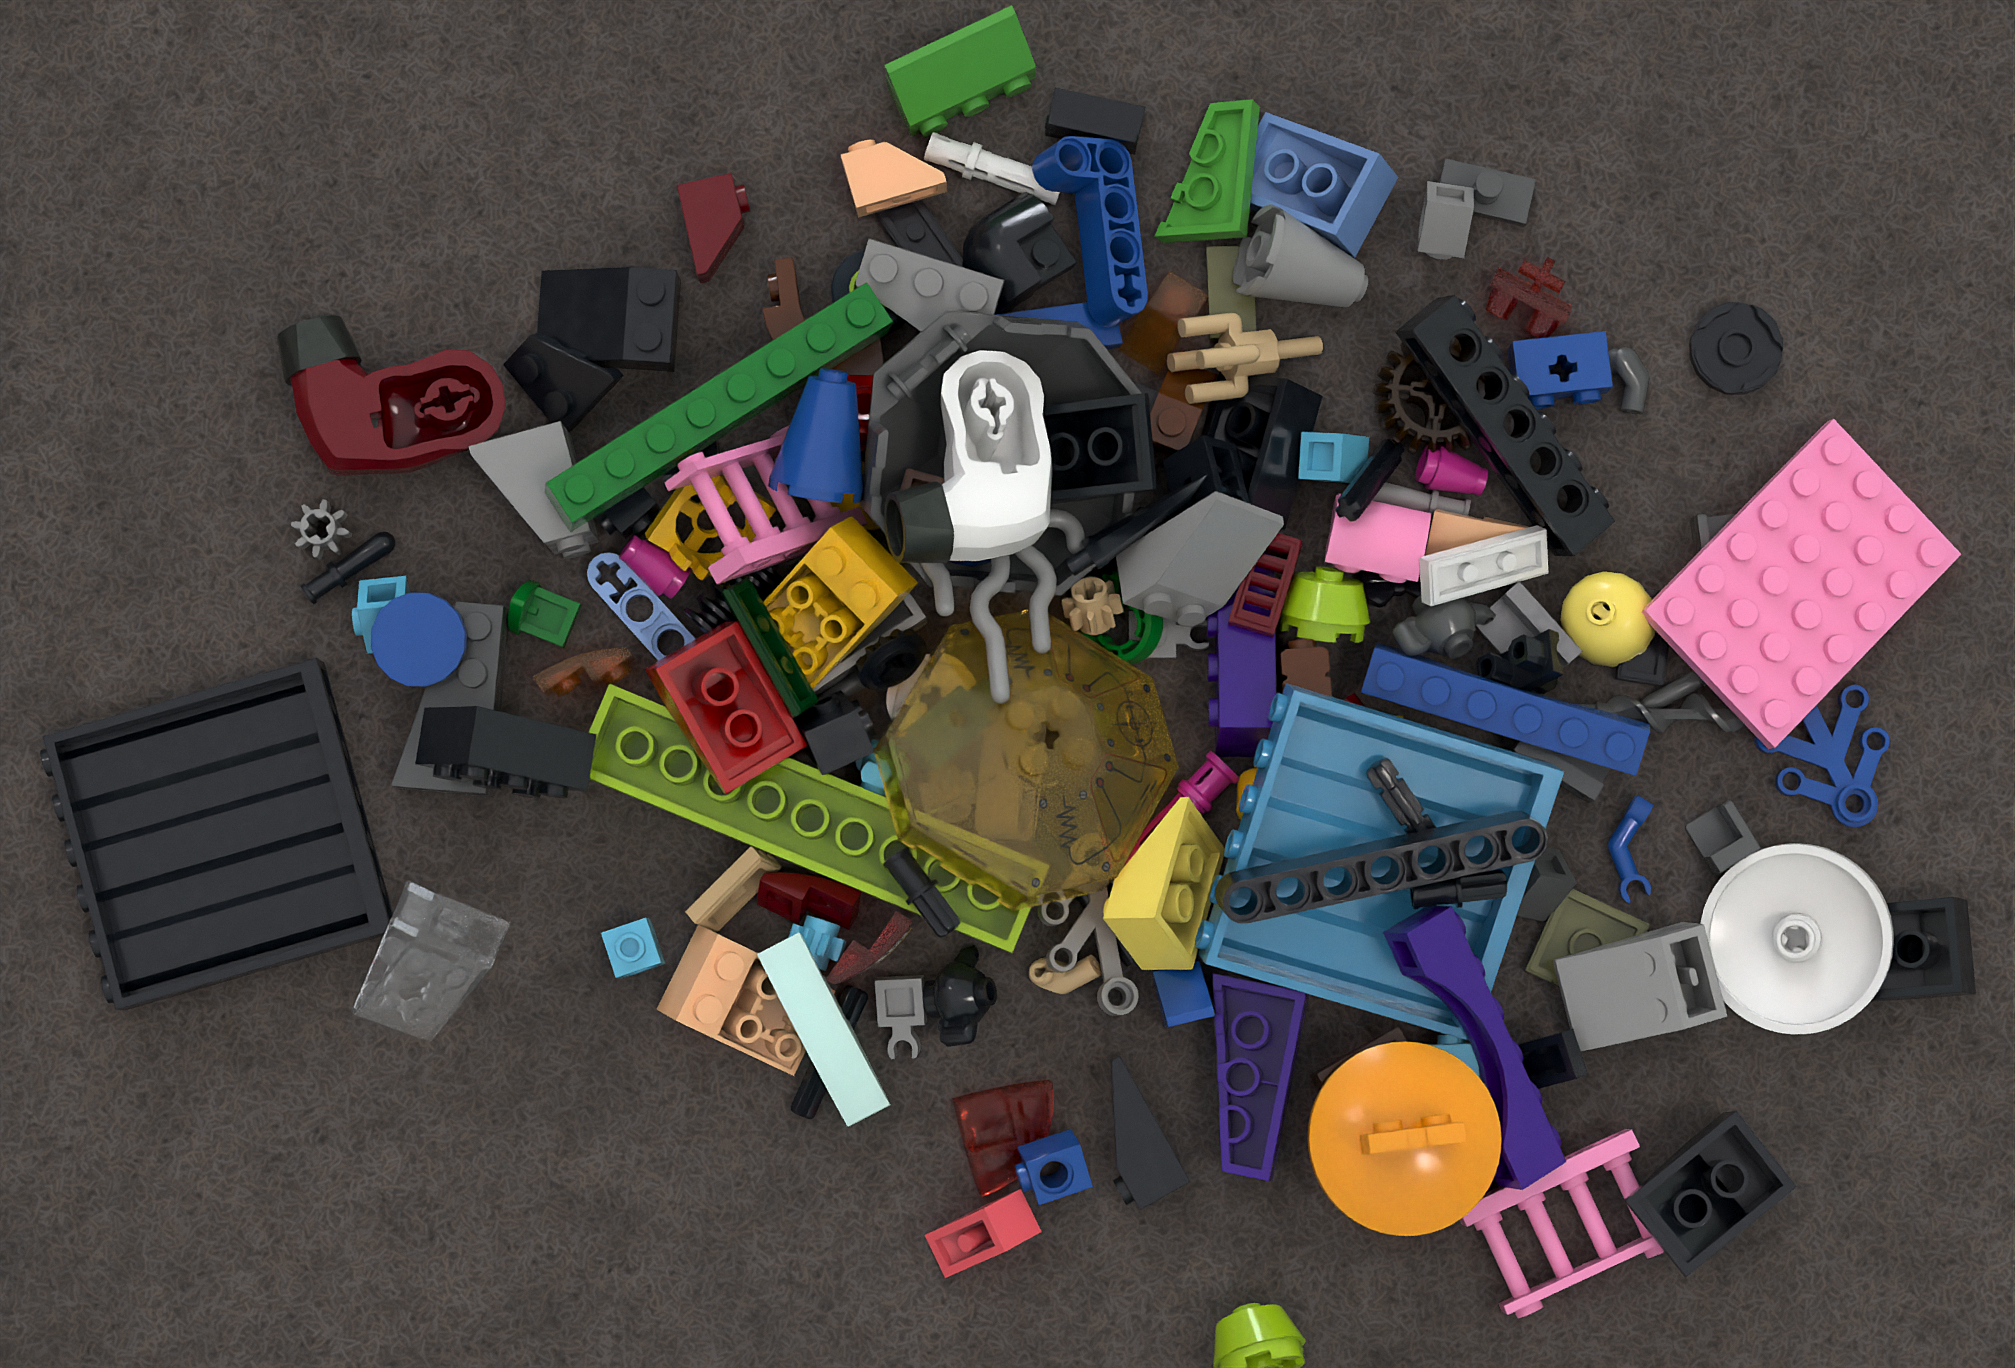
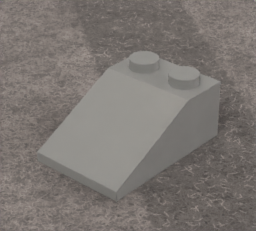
M1215 491L1143 536L1116 556L1123 604L1143 610L1147 614L1157 615L1178 622L1182 626L1191 627L1202 623L1207 616L1224 607L1283 527V516Z

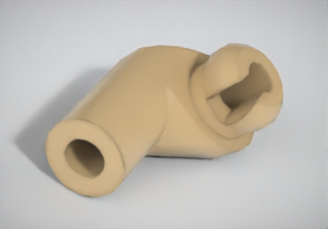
M1089 955L1076 962V965L1071 970L1063 973L1052 971L1046 963V958H1040L1031 964L1028 974L1030 980L1039 987L1055 993L1067 994L1101 976L1102 971L1097 959L1093 955ZM1055 960V962L1061 967H1065L1068 964L1065 962Z

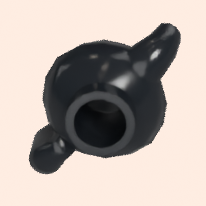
M975 945L961 949L953 962H950L939 971L936 980L927 981L923 988L925 1010L931 1018L941 1017L938 1024L940 1040L947 1047L974 1042L977 1034V1023L986 1014L990 1006L996 1003L997 990L993 979L986 977L985 974L975 968L979 960V951Z

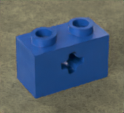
M1606 331L1512 341L1507 349L1510 373L1518 376L1525 383L1530 393L1528 399L1536 410L1555 406L1554 399L1573 398L1574 405L1596 403L1601 401V394H1606L1613 387ZM1557 363H1560L1562 370L1571 371L1564 382H1560L1557 374H1550L1549 372Z

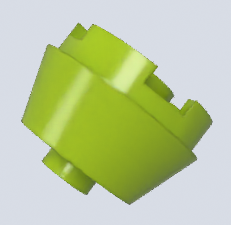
M1316 567L1315 572L1295 573L1281 612L1279 630L1289 631V628L1295 626L1298 627L1297 637L1336 643V638L1340 637V634H1351L1350 641L1355 643L1363 641L1365 625L1370 623L1363 583L1357 579L1343 576L1344 571L1332 567Z
M1259 1303L1246 1304L1234 1309L1233 1314L1221 1319L1216 1324L1213 1367L1300 1368L1305 1364L1302 1346L1306 1340L1282 1306L1275 1304L1260 1306Z

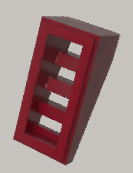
M1277 533L1264 553L1287 559V561L1266 554L1261 555L1239 585L1228 620L1229 625L1274 637L1302 547L1300 539ZM1256 566L1281 573L1282 577L1278 579L1255 572ZM1250 585L1276 592V597L1272 598L1249 591ZM1248 603L1271 610L1270 616L1267 617L1244 610V604Z

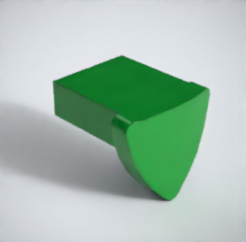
M526 581L511 599L508 613L509 631L518 636L522 631L565 648L582 605L540 588L541 583L537 581Z

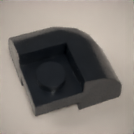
M1027 192L982 217L970 228L963 243L962 267L1005 280L994 315L1004 314L1029 299L1036 290L1073 269L1077 263L1052 226L1053 215L1038 198Z

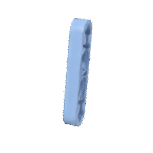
M610 552L601 553L592 559L587 570L590 585L658 661L666 657L658 648V641L663 633L671 630L679 632L684 637V646L695 640L693 635L624 561L619 559V555ZM604 563L610 568L616 564L621 567L616 574L626 587H628L631 580L638 584L636 587L626 591L617 604L612 601V597L620 593L609 582H605L602 585L597 582L602 576L598 568ZM638 596L647 597L653 603V613L644 622L633 621L627 614L628 603L631 599Z

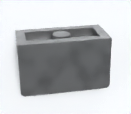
M1520 581L1490 607L1496 614L1493 621L1485 625H1475L1499 654L1506 652L1512 640L1524 634L1534 637L1548 629L1559 633L1557 656L1563 668L1583 652Z

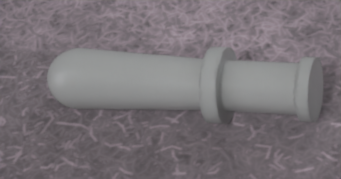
M1385 482L1372 500L1431 513V518H1433L1436 509L1468 516L1471 504L1469 499L1462 501L1439 496V491L1432 490V493L1429 494Z

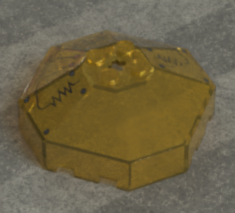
M1029 610L993 617L1001 627L1005 640L1010 698L1008 701L1001 704L996 703L991 697L984 637L973 621L950 625L935 645L923 669L913 682L898 707L896 714L874 748L876 762L898 840L913 850L919 847L941 861L939 866L973 886L977 883L999 896L997 901L1012 911L1102 891L1118 877L1179 768L1153 678L1080 632L1073 631L1072 627L1049 613L1051 648L1046 653H1037L1032 646ZM1041 724H1047L1050 731H1058L1059 738L1053 742V749H1047L1045 742H1037L1035 739V735L1041 731Z

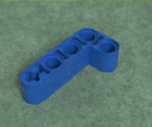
M1076 136L1064 137L1035 157L1032 164V172L1037 183L1045 190L1075 193L1089 312L1092 318L1101 326L1115 327L1142 311L1148 301L1132 160L1126 147L1119 141Z

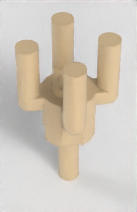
M1236 313L1181 318L1178 321V332L1181 337L1221 333V336L1214 348L1169 353L1167 356V366L1171 372L1216 368L1225 376V381L1187 385L1185 397L1189 404L1241 398L1249 391L1248 376L1276 372L1280 359L1320 355L1323 350V343L1319 336L1278 341L1271 329L1243 332L1241 318Z

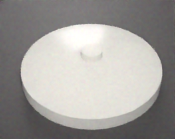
M1789 843L1771 846L1752 853L1736 863L1720 878L1713 888L1705 904L1700 922L1705 927L1723 1001L1747 1021L1778 1033H1817L1841 1025L1854 1017L1874 998L1881 988L1889 971L1893 956L1894 931L1892 919L1886 901L1877 885L1863 869L1847 857L1830 849L1811 844Z

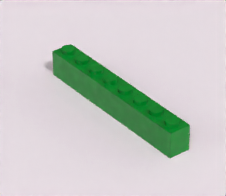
M867 282L547 481L545 484L546 496L569 531H574L676 467L682 460L700 452L805 386L809 376H819L820 368L832 369L888 333L893 322L869 284Z

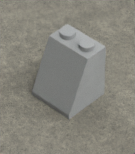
M561 421L469 446L474 460L554 554L562 553L563 558L568 559L591 552L589 545L599 542L594 519L570 532L545 494V484L547 481L578 463L572 437Z

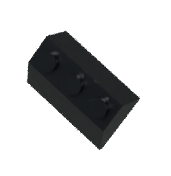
M1219 372L1217 381H1225V376L1222 372ZM1250 375L1248 376L1249 391L1244 397L1211 401L1201 436L1204 435L1235 444L1250 504L1283 516L1284 525L1281 530H1285L1299 482L1301 432H1313L1323 396L1287 378Z

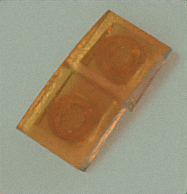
M627 647L594 650L576 655L548 667L533 676V679L545 695L550 696L556 692L558 697H562L582 683L579 675L585 671L597 686L604 681L607 685L617 683L632 671L628 665L635 661L636 658Z

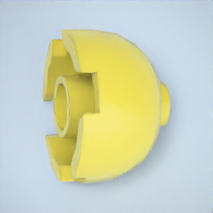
M1603 571L1588 575L1572 586L1563 601L1560 618L1562 629L1583 651L1578 656L1594 665L1615 667L1619 663L1630 661L1638 654L1641 655L1653 639L1655 629L1648 623L1642 613L1652 599L1639 582L1625 574Z

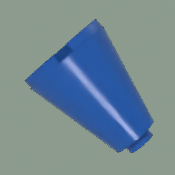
M820 368L819 376L808 377L769 476L768 487L772 490L777 491L778 482L789 485L788 495L842 503L843 493L853 494V503H859L863 500L864 485L856 383L847 381V372Z

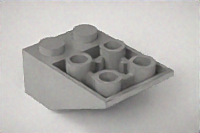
M1680 922L1553 960L1570 1029H1574L1580 1051L1684 1030L1727 1017L1704 924Z

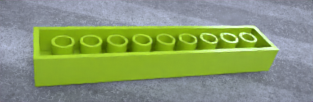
M612 684L608 685L589 730V733L597 734L589 780L923 917L913 903L910 905L906 903L908 896L889 870L883 866V863L894 854L908 847L910 853L930 880L936 879L938 881L935 887L960 919L959 926L954 930L1010 954L1014 952L1049 864L828 773L821 775L818 769L789 757L731 792L724 794L665 706ZM1034 878H1038L1040 880V885L1038 887L1032 886V880Z

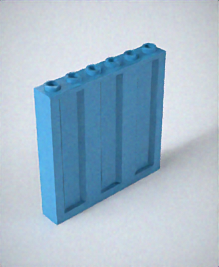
M1286 683L1283 693H1276L1270 706L1268 719L1273 721L1268 739L1262 738L1255 752L1254 766L1258 767L1253 785L1247 784L1241 795L1239 811L1243 812L1238 831L1231 830L1225 845L1224 856L1229 859L1224 875L1233 871L1406 834L1404 829L1407 826L1405 824L1401 826L1380 797L1381 788L1375 789L1366 776L1368 768L1376 761L1384 758L1391 760L1399 772L1396 778L1404 779L1424 808L1421 814L1423 816L1428 814L1436 827L1510 811H1522L1529 814L1546 829L1564 771L1552 763ZM1530 826L1519 827L1512 836L1514 847L1522 846L1529 840L1531 835ZM1475 836L1467 842L1465 846L1467 857H1473L1482 851L1484 847L1483 836ZM1429 846L1420 852L1418 856V865L1420 867H1427L1436 861L1438 856L1437 847ZM1388 856L1377 858L1371 866V875L1373 877L1385 875L1391 867V858ZM1535 860L1495 869L1504 871L1506 876L1507 894L1504 898L1463 902L1462 908H1457L1455 904L1437 905L1452 906L1453 910L1463 920L1466 927L1465 937L1473 954L1479 958L1484 966V979L1490 992L1492 991ZM1333 867L1329 869L1324 876V886L1334 887L1339 885L1344 878V868ZM1221 875L1216 876L1210 892V902L1214 903L1209 921L1202 920L1195 939V947L1199 948L1198 955L1205 964L1470 1041L1458 1019L1441 999L1423 985L1401 974L1383 934L1387 929L1424 908L1413 909L1410 888L1252 923H1237L1232 921L1223 912L1215 899L1216 885L1223 877ZM1287 877L1282 879L1276 888L1277 896L1288 897L1292 895L1298 886L1297 878ZM1240 887L1235 889L1230 895L1229 906L1234 908L1244 906L1251 897L1250 888Z

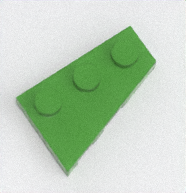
M1253 99L1210 103L1189 155L1192 160L1182 183L1177 182L1171 199L1174 203L1166 223L1160 222L1154 236L1160 242L1171 243L1247 237L1260 106Z

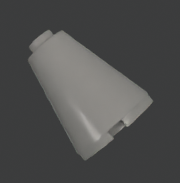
M1269 204L1263 206L1255 214L1251 223L1257 224L1258 227L1252 238L1248 236L1242 238L1234 264L1233 283L1241 286L1236 290L1238 293L1250 297L1345 308L1351 306L1354 301L1358 302L1363 298L1368 286V276L1365 275V268L1362 263L1280 207Z

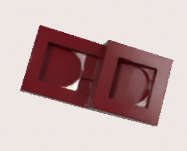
M782 872L764 873L759 881L757 905L797 924L800 923L808 910L849 930L858 916L861 891L829 879L811 875Z

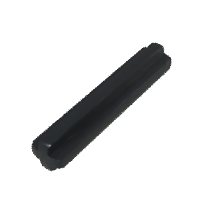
M1385 439L1379 444L1338 498L1339 505L1335 511L1339 518L1345 516L1350 522L1359 519L1402 461L1401 455L1405 450L1401 443L1394 444L1391 439Z
M847 985L844 987L838 1004L846 1020H849L854 1030L868 1000V994L857 987ZM812 1060L791 1104V1111L806 1119L815 1117L827 1090Z

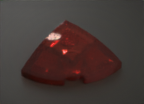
M1050 1080L1006 1085L952 1098L971 1172L977 1190L982 1197L1005 1187L1017 1178L1014 1165L1020 1164L1019 1162L1021 1161L1018 1146L1036 1141L1038 1137L1040 1139L1047 1137L1054 1110L1053 1083Z

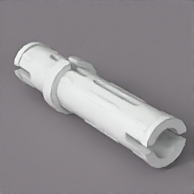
M932 133L925 152V161L963 173L962 177L971 180L973 176L1022 194L1024 192L1030 193L1042 201L1056 205L1060 192H1052L1041 187L1034 178L1031 166L982 149L983 145L973 142L971 146L949 139L938 133Z

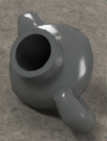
M1420 595L1412 605V610L1416 617H1407L1404 621L1398 623L1394 627L1393 636L1403 652L1408 656L1420 655L1427 651L1443 656L1448 655L1449 658L1455 659L1463 656L1472 648L1475 625L1490 623L1494 620L1496 614L1486 604L1470 602L1464 597L1429 606L1422 602Z

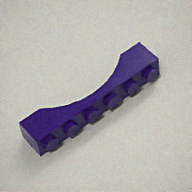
M1452 906L1424 907L1384 931L1383 934L1401 974L1423 985L1441 999L1458 1019L1470 1040L1479 1066L1481 1080L1494 1101L1501 1126V1153L1494 1176L1497 1186L1523 1190L1566 1163L1560 1148L1561 1138L1557 1130L1548 1122L1541 1106V1093L1535 1084L1530 1081L1522 1064V1051L1508 1033L1503 1021L1504 1011L1500 1003L1491 995L1484 979V966L1479 958L1473 954L1465 937L1466 927L1461 917L1453 910Z

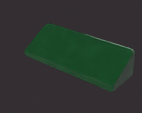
M747 577L722 591L721 594L736 621H738L791 717L801 714L818 702L817 696L751 580Z

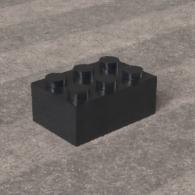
M480 706L424 708L415 764L434 768L433 777L453 781H461L462 777L473 779V786L501 790L502 786L513 788L512 794L521 797L540 798L543 795L554 798H567L568 791H588L597 734Z

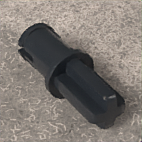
M908 847L903 848L883 863V866L889 870L908 896L906 903L908 905L914 904L938 937L941 938L948 935L959 926L960 919L935 887L938 881L936 879L930 880L910 853Z
M1491 870L1410 888L1413 909H1418L1420 907L1455 904L1457 908H1462L1463 902L1504 898L1507 894V880L1504 871Z

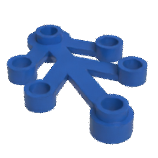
M1850 685L1839 693L1838 703L1841 709L1832 735L1816 705L1802 719L1813 744L1789 735L1776 748L1772 749L1764 746L1756 736H1754V743L1756 748L1762 753L1771 754L1779 752L1826 769L1834 786L1805 778L1803 772L1798 768L1788 767L1784 770L1782 769L1776 775V789L1785 796L1799 794L1830 805L1832 815L1839 823L1847 827H1860L1869 823L1877 813L1878 798L1870 786L1881 754L1889 748L1890 738L1888 733L1879 727H1872L1862 732L1859 737V746L1863 752L1852 777L1844 759L1860 712L1869 703V695L1862 686ZM1849 691H1856L1861 696V704L1858 708H1852L1847 704L1846 695ZM1870 733H1876L1881 737L1882 746L1879 750H1872L1868 747L1867 737ZM1786 773H1792L1797 777L1798 786L1795 790H1788L1783 786L1782 779ZM1850 795L1857 796L1861 801V808L1857 813H1852L1846 808L1845 801Z

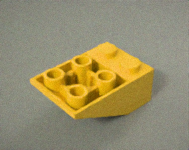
M850 516L830 527L763 603L811 688L814 689L899 605L918 582L894 560L893 556L853 516Z

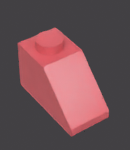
M1019 1189L929 1232L925 1237L944 1277L947 1278L1004 1253L1042 1231L1022 1190Z

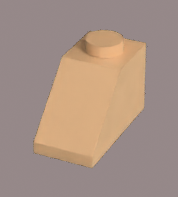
M864 140L849 146L848 153L841 154L842 165L858 218L947 192V182L942 171L887 142L876 144L875 140Z

